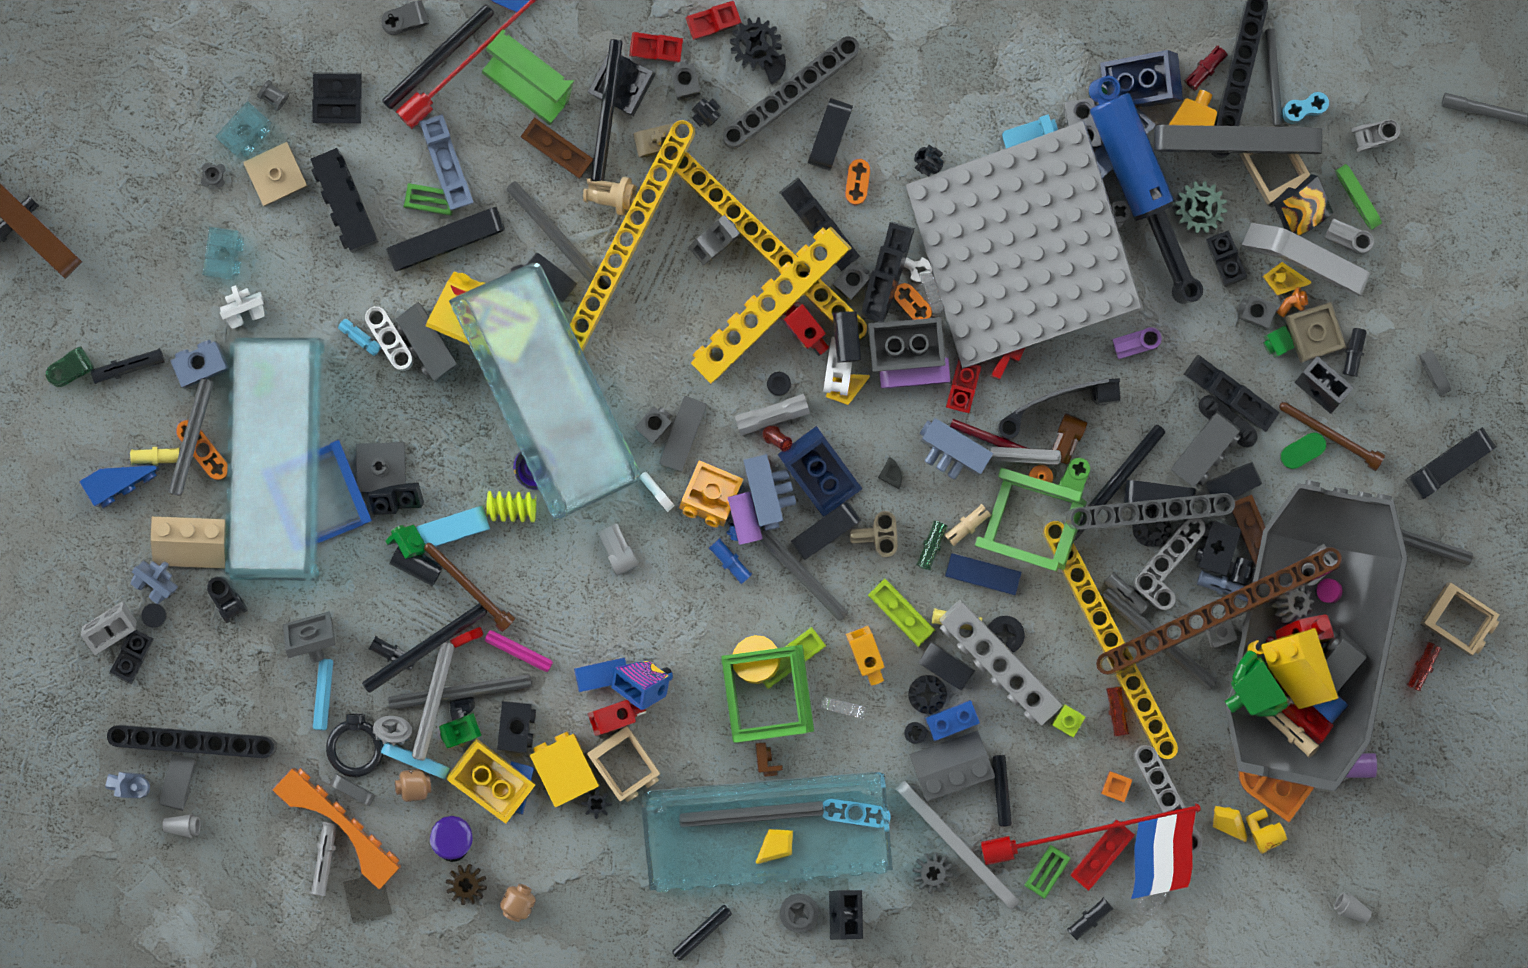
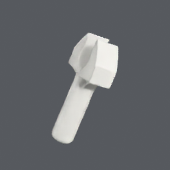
M908 257L906 258L904 267L910 270V279L915 282L927 281V278L918 274L916 267H923L932 273L929 261L923 257L920 261L915 262Z
M643 472L640 475V480L652 492L667 512L671 510L675 505L647 472Z

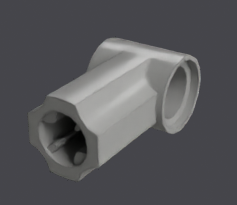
M1334 218L1325 235L1326 239L1347 247L1357 254H1366L1374 244V238L1368 231H1361ZM1360 236L1367 238L1369 242L1368 247L1365 249L1359 248L1356 245V238Z
M618 524L598 532L617 576L639 566Z

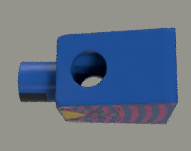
M647 660L617 666L614 668L611 688L640 710H644L666 697L669 681L673 679V673L670 668L660 669Z

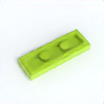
M885 578L868 594L877 606L917 647L936 631Z
M813 627L785 646L803 645L805 662L826 647ZM790 656L782 657L780 667L775 676L770 680L763 681L767 689L792 672Z

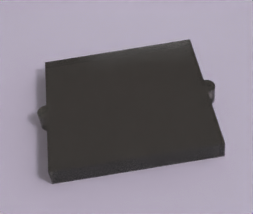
M363 874L360 878L343 882L353 923L368 919L374 921L376 917L392 914L386 885L378 889Z

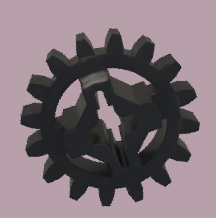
M759 17L756 23H752V20L748 18L747 25L739 23L740 31H732L736 38L730 39V44L734 45V47L730 48L731 54H737L735 61L739 62L742 60L743 68L749 64L752 71L758 65L761 70H764L765 63L772 66V58H779V53L776 50H782V44L776 42L782 40L781 35H775L777 32L776 26L769 28V20L762 24ZM767 34L772 40V46L765 41ZM760 39V46L756 45L755 48L752 49L751 42L756 43L757 40L759 41ZM740 42L746 46L745 54L740 49ZM762 55L764 56L762 58L755 59V57Z

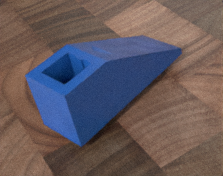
M154 465L99 469L79 482L95 507L102 506V508H105L115 502L114 497L122 493L125 496L136 489L134 485L143 480L144 483H147L157 476L155 472L159 471L160 468Z

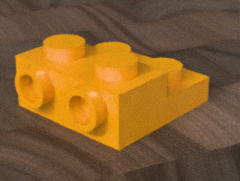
M699 460L679 509H682L683 514L689 518L699 516L706 519L705 523L711 527L717 528L719 525L724 527L731 511L728 497L738 494L743 478Z

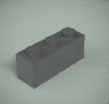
M1216 411L1173 464L1171 470L1192 487H1195L1197 483L1202 485L1210 475L1207 472L1212 465L1217 467L1225 457L1223 451L1227 446L1232 448L1240 439L1238 435L1240 428Z

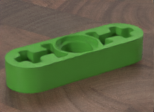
M1345 164L1336 169L1335 173L1367 227L1372 230L1381 225L1380 216L1350 167Z

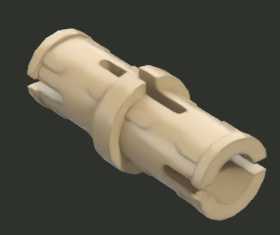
M980 504L966 518L963 516L960 519L961 522L944 535L949 540L957 534L950 540V543L955 546L967 534H973L975 528L990 517L991 514Z

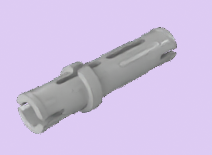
M329 821L322 822L320 842H317L316 847L319 850L311 894L326 896L332 854L336 850L334 842L338 824Z

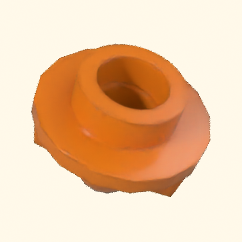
M1297 287L1293 294L1284 300L1277 313L1285 317L1292 306L1303 311L1305 305H1308L1306 291H1302L1300 287Z

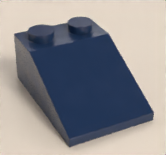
M1164 50L1100 63L1102 77L1113 76L1120 84L1119 96L1129 93L1136 108L1183 101L1178 53Z
M817 426L778 454L786 468L823 517L862 490L860 484Z

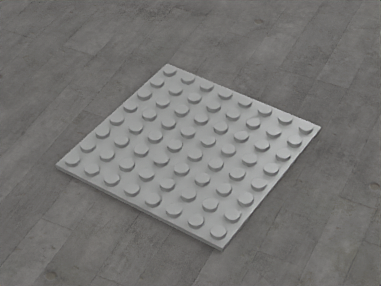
M1084 121L906 184L962 368L1143 308Z

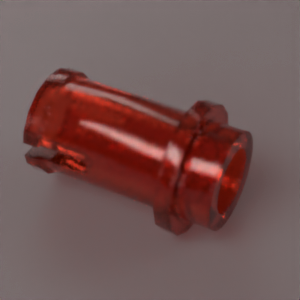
M768 426L764 429L763 438L766 443L775 445L783 452L791 448V438L781 433L777 426Z

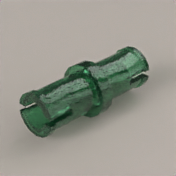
M933 521L927 540L923 541L922 545H924V548L916 566L931 571L937 551H940L942 548L940 544L948 525L939 521Z

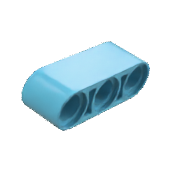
M479 506L417 526L416 528L425 544L432 543L437 547L489 530L490 526L483 506Z

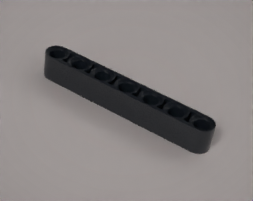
M1247 0L1245 2L1215 126H1222L1221 121L1225 117L1233 121V126H1239L1268 9L1267 0ZM1250 2H1259L1262 10L1260 12L1252 11ZM1247 24L1253 25L1256 28V34L1253 36L1246 34L1244 26ZM1247 48L1251 53L1250 58H1241L1239 56V49ZM1241 71L1245 76L1244 82L1235 81L1233 72ZM1230 94L1236 95L1239 98V104L1236 106L1230 105L1227 101V96ZM1230 153L1211 154L1218 159H1223Z
M116 725L107 732L108 742L112 746L122 748L251 758H268L274 755L277 750L276 741L272 737L263 735L134 725ZM117 729H121L125 733V739L121 743L117 742L114 738V733ZM141 731H146L149 734V742L145 745L141 744L138 740V735ZM165 733H170L174 738L171 746H166L162 742V737ZM191 734L195 735L198 739V744L195 748H190L186 743L187 737ZM215 736L222 740V747L219 750H214L211 747V739ZM239 738L245 740L247 745L243 752H239L235 748V741ZM263 740L268 741L271 745V749L267 754H263L259 750V743Z

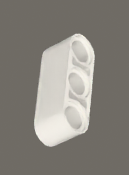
M371 307L365 314V320L375 338L396 369L400 371L409 370L413 366L414 357L405 341L398 333L388 313L380 307ZM375 312L383 314V321L378 325H374L371 322V316ZM389 332L394 333L396 336V340L392 345H386L383 341L385 334ZM400 353H406L409 357L407 364L404 366H399L396 363V357Z

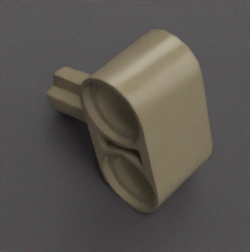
M673 124L633 133L638 157L643 158L657 155ZM678 128L677 134H678V136L681 138L680 132H679V128ZM671 146L666 152L677 150V148Z
M882 511L874 518L873 528L851 529V543L874 542L876 552L880 556H892L897 551L898 546L895 516L889 511ZM883 515L890 517L892 521L890 528L882 529L878 525L879 517ZM887 539L893 543V550L890 553H883L880 550L879 546L882 540Z

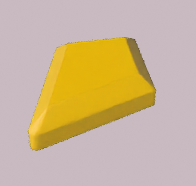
M1283 262L1262 276L1277 296L1295 290L1297 287L1301 288L1311 284L1310 280Z
M850 374L847 396L840 395V392L831 391L826 394V398L849 405L870 378V375ZM833 377L832 381L842 383V378Z
M1215 806L1213 828L1246 842L1248 837L1240 811L1230 807Z
M769 829L756 864L792 855L793 830Z

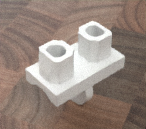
M236 285L231 287L233 294L225 297L227 303L230 304L220 307L222 319H226L232 329L244 324L240 314L244 311L249 310L252 320L265 316L261 292L248 296L250 295L248 288L239 291Z

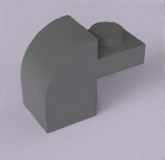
M723 215L706 232L696 238L688 248L704 266L736 240L740 233L736 225Z

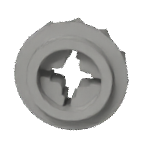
M385 716L374 723L373 734H375L376 740H382L383 745L391 743L394 747L396 743L403 745L405 741L410 740L412 727L403 718Z

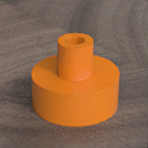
M1044 465L1035 466L1028 475L1050 483L1053 481L1052 471Z

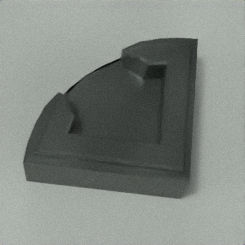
M889 457L878 479L899 490L902 483L901 470L896 461Z

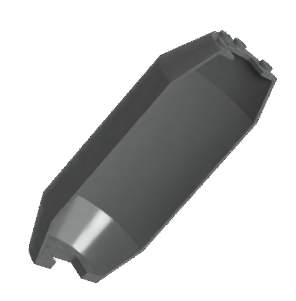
M1306 480L1305 484L1297 483L1264 529L1253 582L1308 557L1313 550L1322 544H1325L1326 548H1335L1340 552L1343 559L1340 568L1325 575L1317 584L1305 587V591L1309 590L1311 592L1308 598L1315 601L1313 604H1310L1309 607L1313 612L1307 614V617L1327 614L1332 630L1335 633L1340 628L1345 631L1365 651L1367 658L1337 692V695L1348 704V707L1332 723L1334 725L1324 741L1319 744L1317 752L1310 758L1295 744H1290L1288 738L1266 717L1250 715L1245 706L1232 713L1227 706L1226 714L1240 772L1336 791L1371 743L1408 562L1395 502L1391 501L1392 496L1377 494V498H1375L1370 493L1359 491L1356 496L1348 494L1347 489L1334 487V490L1330 491L1320 487L1319 482ZM1329 553L1334 560H1338L1335 553ZM1303 571L1304 576H1310L1308 571ZM1283 574L1280 577V585L1286 586L1288 583H1292V576L1290 574ZM1330 578L1341 584L1342 596L1337 602L1326 603L1319 599L1317 596V586L1322 580ZM1262 584L1258 587L1257 593L1259 597L1265 598L1270 594V587L1267 584ZM1276 599L1247 612L1236 667L1248 651L1249 643L1259 640L1256 644L1258 651L1262 648L1261 645L1266 643L1267 637L1272 636L1274 639H1277L1275 631L1290 624V622H1282V616L1277 617L1275 615L1278 609L1271 605L1277 603ZM1264 653L1258 655L1257 658L1261 657L1267 665ZM1231 687L1230 697L1236 694L1233 687ZM1274 716L1279 722L1285 725L1277 716ZM1290 729V732L1303 743L1304 741Z

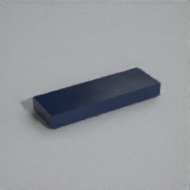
M951 553L945 577L1016 595L1022 572Z

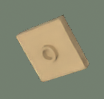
M287 142L243 162L264 207L308 187Z

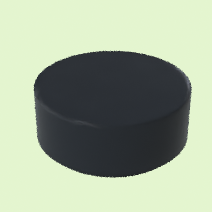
M774 372L769 376L767 388L771 394L783 396L790 390L791 380L787 374Z
M152 603L144 607L141 618L146 626L157 628L165 623L167 613L163 606Z

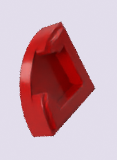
M478 627L451 639L450 642L457 648L482 637L484 634L481 627Z

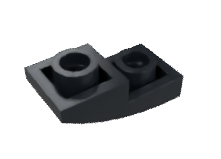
M1229 230L1206 239L1224 287L1247 279V274L1238 256V250Z
M535 253L522 270L537 286L543 287L558 302L563 303L577 285L567 274L539 253Z
M1253 462L1232 469L1229 473L1206 482L1210 494L1226 493L1233 498L1262 484ZM1222 497L1218 499L1217 505L1225 502V499Z
M419 482L388 486L371 491L368 494L373 515L396 514L399 509L422 508L424 504Z
M138 630L128 634L109 673L132 684L154 638Z
M932 642L918 662L959 690L964 689L975 672L973 668L959 658L952 656Z

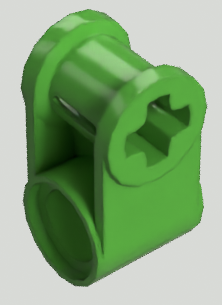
M1083 458L1072 459L1058 485L1083 492L1085 482L1090 473L1088 461ZM1079 462H1082V467L1085 468V472H1080L1077 476L1075 475V470L1072 468L1073 464L1078 465Z

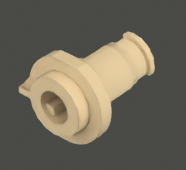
M623 177L620 183L595 182L592 179H587L589 187L588 189L584 188L583 201L587 203L592 201L599 205L616 207L617 215H625L637 195L636 185L632 184V179L629 177Z

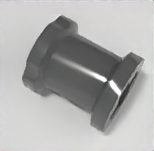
M268 80L260 89L257 97L266 100L274 106L276 111H279L287 101L289 93L287 91L282 92Z

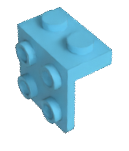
M1048 114L1039 117L1037 121L1005 130L1002 133V138L1007 149L1057 131L1058 128L1055 119L1050 120Z

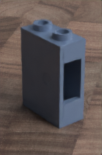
M936 418L932 422L927 421L919 433L923 436L921 442L932 448L925 459L927 464L932 466L940 453L943 454V457L936 468L941 472L946 471L952 460L955 462L948 472V476L952 479L957 478L963 467L979 476L993 455L986 448Z
M767 454L743 460L759 527H765V531L779 528V523L783 522L780 508L796 504L794 495L779 499L777 497L779 494L793 491L791 482L774 485V482L790 478L788 470L785 469L771 473Z

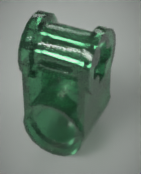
M82 346L51 364L47 368L45 376L52 385L64 387L75 379L89 373L90 369H94V365ZM56 370L63 372L61 374L62 379L59 381L54 378Z

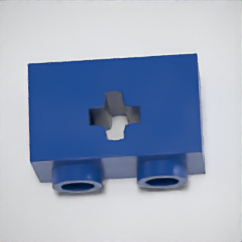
M971 700L925 717L934 741L980 723Z

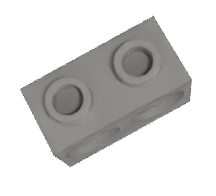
M1092 98L1065 102L1063 110L1066 127L1084 121L1087 131L1093 135V140L1091 141L1092 148H1099L1102 140L1090 113V109L1099 104H1094ZM1079 107L1086 108L1089 112V117L1086 119L1079 118L1076 115V109Z
M122 601L82 626L81 637L94 655L135 631L136 619Z

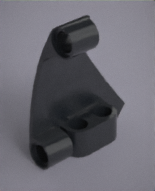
M1120 378L1088 382L1038 398L1002 419L997 427L998 434L1004 439L1014 438L1020 431L1021 418L1027 408L1065 394L1090 389L1092 401L1098 406L1119 403L1121 398ZM1009 421L1015 425V432L1013 434L1007 435L1003 432L1002 425L1004 422Z

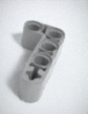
M1186 519L1134 578L1133 585L1135 590L1159 610L1170 609L1175 603V594L1162 581L1203 536L1205 524L1201 519ZM1197 523L1196 529L1199 531L1198 533H1191L1187 539L1179 535L1180 532L1183 535L1187 534L1190 530L1188 524ZM1174 540H1179L1183 543V550L1179 554L1174 553L1171 549V544ZM1158 558H1163L1167 562V568L1163 572L1155 568V562ZM1143 576H1147L1151 580V587L1148 590H1143L1139 586V580ZM1161 592L1169 595L1170 600L1166 606H1161L1157 601V597Z

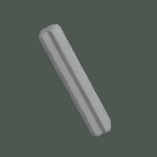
M992 447L991 449L993 453L992 461L1058 465L1061 461V452L1059 450Z

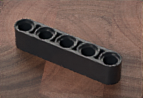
M493 207L392 245L386 250L393 269L397 272L505 231V227L497 207Z

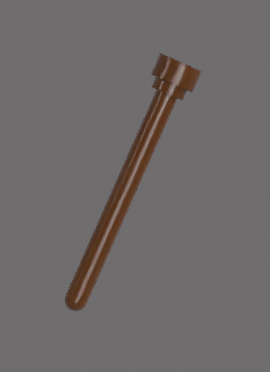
M1282 402L1279 405L1280 410L1363 458L1364 462L1368 464L1367 467L1375 472L1384 460L1385 454L1380 451H1368L1287 402Z
M432 543L425 544V551L494 617L495 626L501 632L513 623L516 618L509 611L507 613L504 610L501 611Z

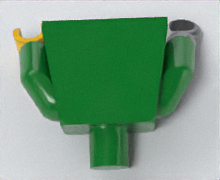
M1259 640L1249 643L1248 651L1239 661L1234 671L1231 685L1236 694L1225 700V703L1232 713L1245 706L1250 715H1257L1259 717L1276 716L1290 704L1295 703L1289 696L1285 695L1262 658H1257L1258 655L1264 652L1262 648L1257 651L1256 644Z

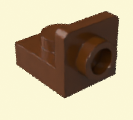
M766 742L755 743L758 772H763L764 777L778 775V771L783 770L782 765L768 766V761H772L771 747H766Z

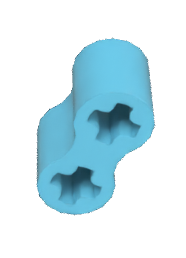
M1315 92L1306 100H1291L1282 108V118L1289 124H1296L1305 116H1319L1327 110L1329 99L1324 93ZM1314 99L1316 100V102L1321 101L1322 105L1319 107V110L1317 107H1312L1311 105L1314 102ZM1291 106L1294 110H1299V113L1296 115V117L1294 116V114L1288 113V111L1291 109Z

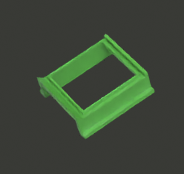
M502 29L486 48V51L493 55V58L484 67L482 74L551 125L569 102L574 80L564 81V77L510 35L506 36V31Z
M1001 468L998 477L1003 482L984 538L977 537L975 546L1056 572L1058 569L1064 571L1077 533V529L1070 528L1067 523H1065L1053 560L994 542L1013 485L1072 503L1070 510L1077 507H1086L1087 501L1082 498L1083 493ZM1080 512L1075 513L1073 518L1078 526L1083 515Z
M803 645L721 656L734 743L815 731ZM790 656L799 722L742 729L733 664Z

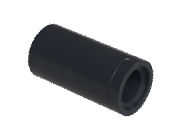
M857 312L834 313L833 324L837 363L860 361L861 351Z
M399 546L389 563L432 587L443 569L437 561L423 554L405 559Z

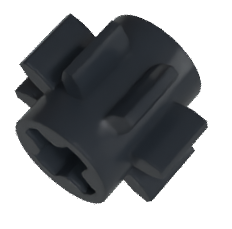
M703 98L693 107L692 111L695 115L692 118L700 127L705 124L709 128L720 118L721 114L718 110L721 107L713 98L709 102Z
M928 145L927 148H920L914 157V161L917 163L915 169L928 177L931 174H937L944 164V161L940 158L943 152L931 145Z
M1237 557L1236 562H1231L1228 573L1232 574L1230 580L1248 585L1249 580L1253 581L1256 570L1253 568L1254 562Z
M596 789L595 795L592 796L587 792L586 796L589 800L588 802H582V805L588 806L585 814L595 813V819H598L601 812L607 816L608 812L605 808L612 805L611 802H606L605 798L608 796V793L602 796L599 794V789ZM592 798L596 800L601 798L603 800L601 803L603 808L601 810L599 808L592 809Z

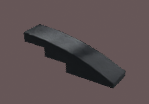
M796 178L779 192L813 237L823 227L826 230L832 227L848 243L851 249L835 264L840 271L860 257L800 178Z
M896 222L889 223L884 245L880 247L876 267L871 272L860 317L880 323L885 321L904 268L915 228Z
M1200 355L1194 358L1183 374L1264 432H1267L1280 413L1247 387L1239 384Z

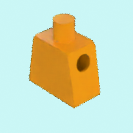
M1199 90L1195 101L1186 98L1168 125L1214 126L1217 111L1208 107L1213 95L1207 91Z
M865 626L845 634L861 675H867L871 686L883 682L884 678L880 669L885 668L870 628ZM867 657H872L870 662H865Z

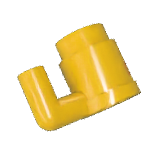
M1265 808L1246 817V822L1261 854L1288 840L1280 822L1260 828L1258 821L1268 817Z

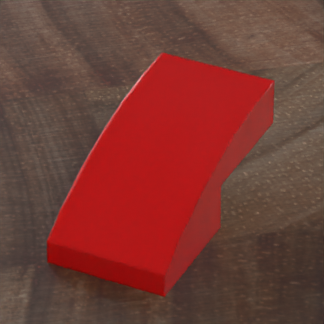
M734 0L686 17L693 41L732 28L741 22Z
M633 32L629 57L679 63L681 60L683 38Z
M1025 348L1004 354L990 377L1000 380L1009 359L1018 363Z

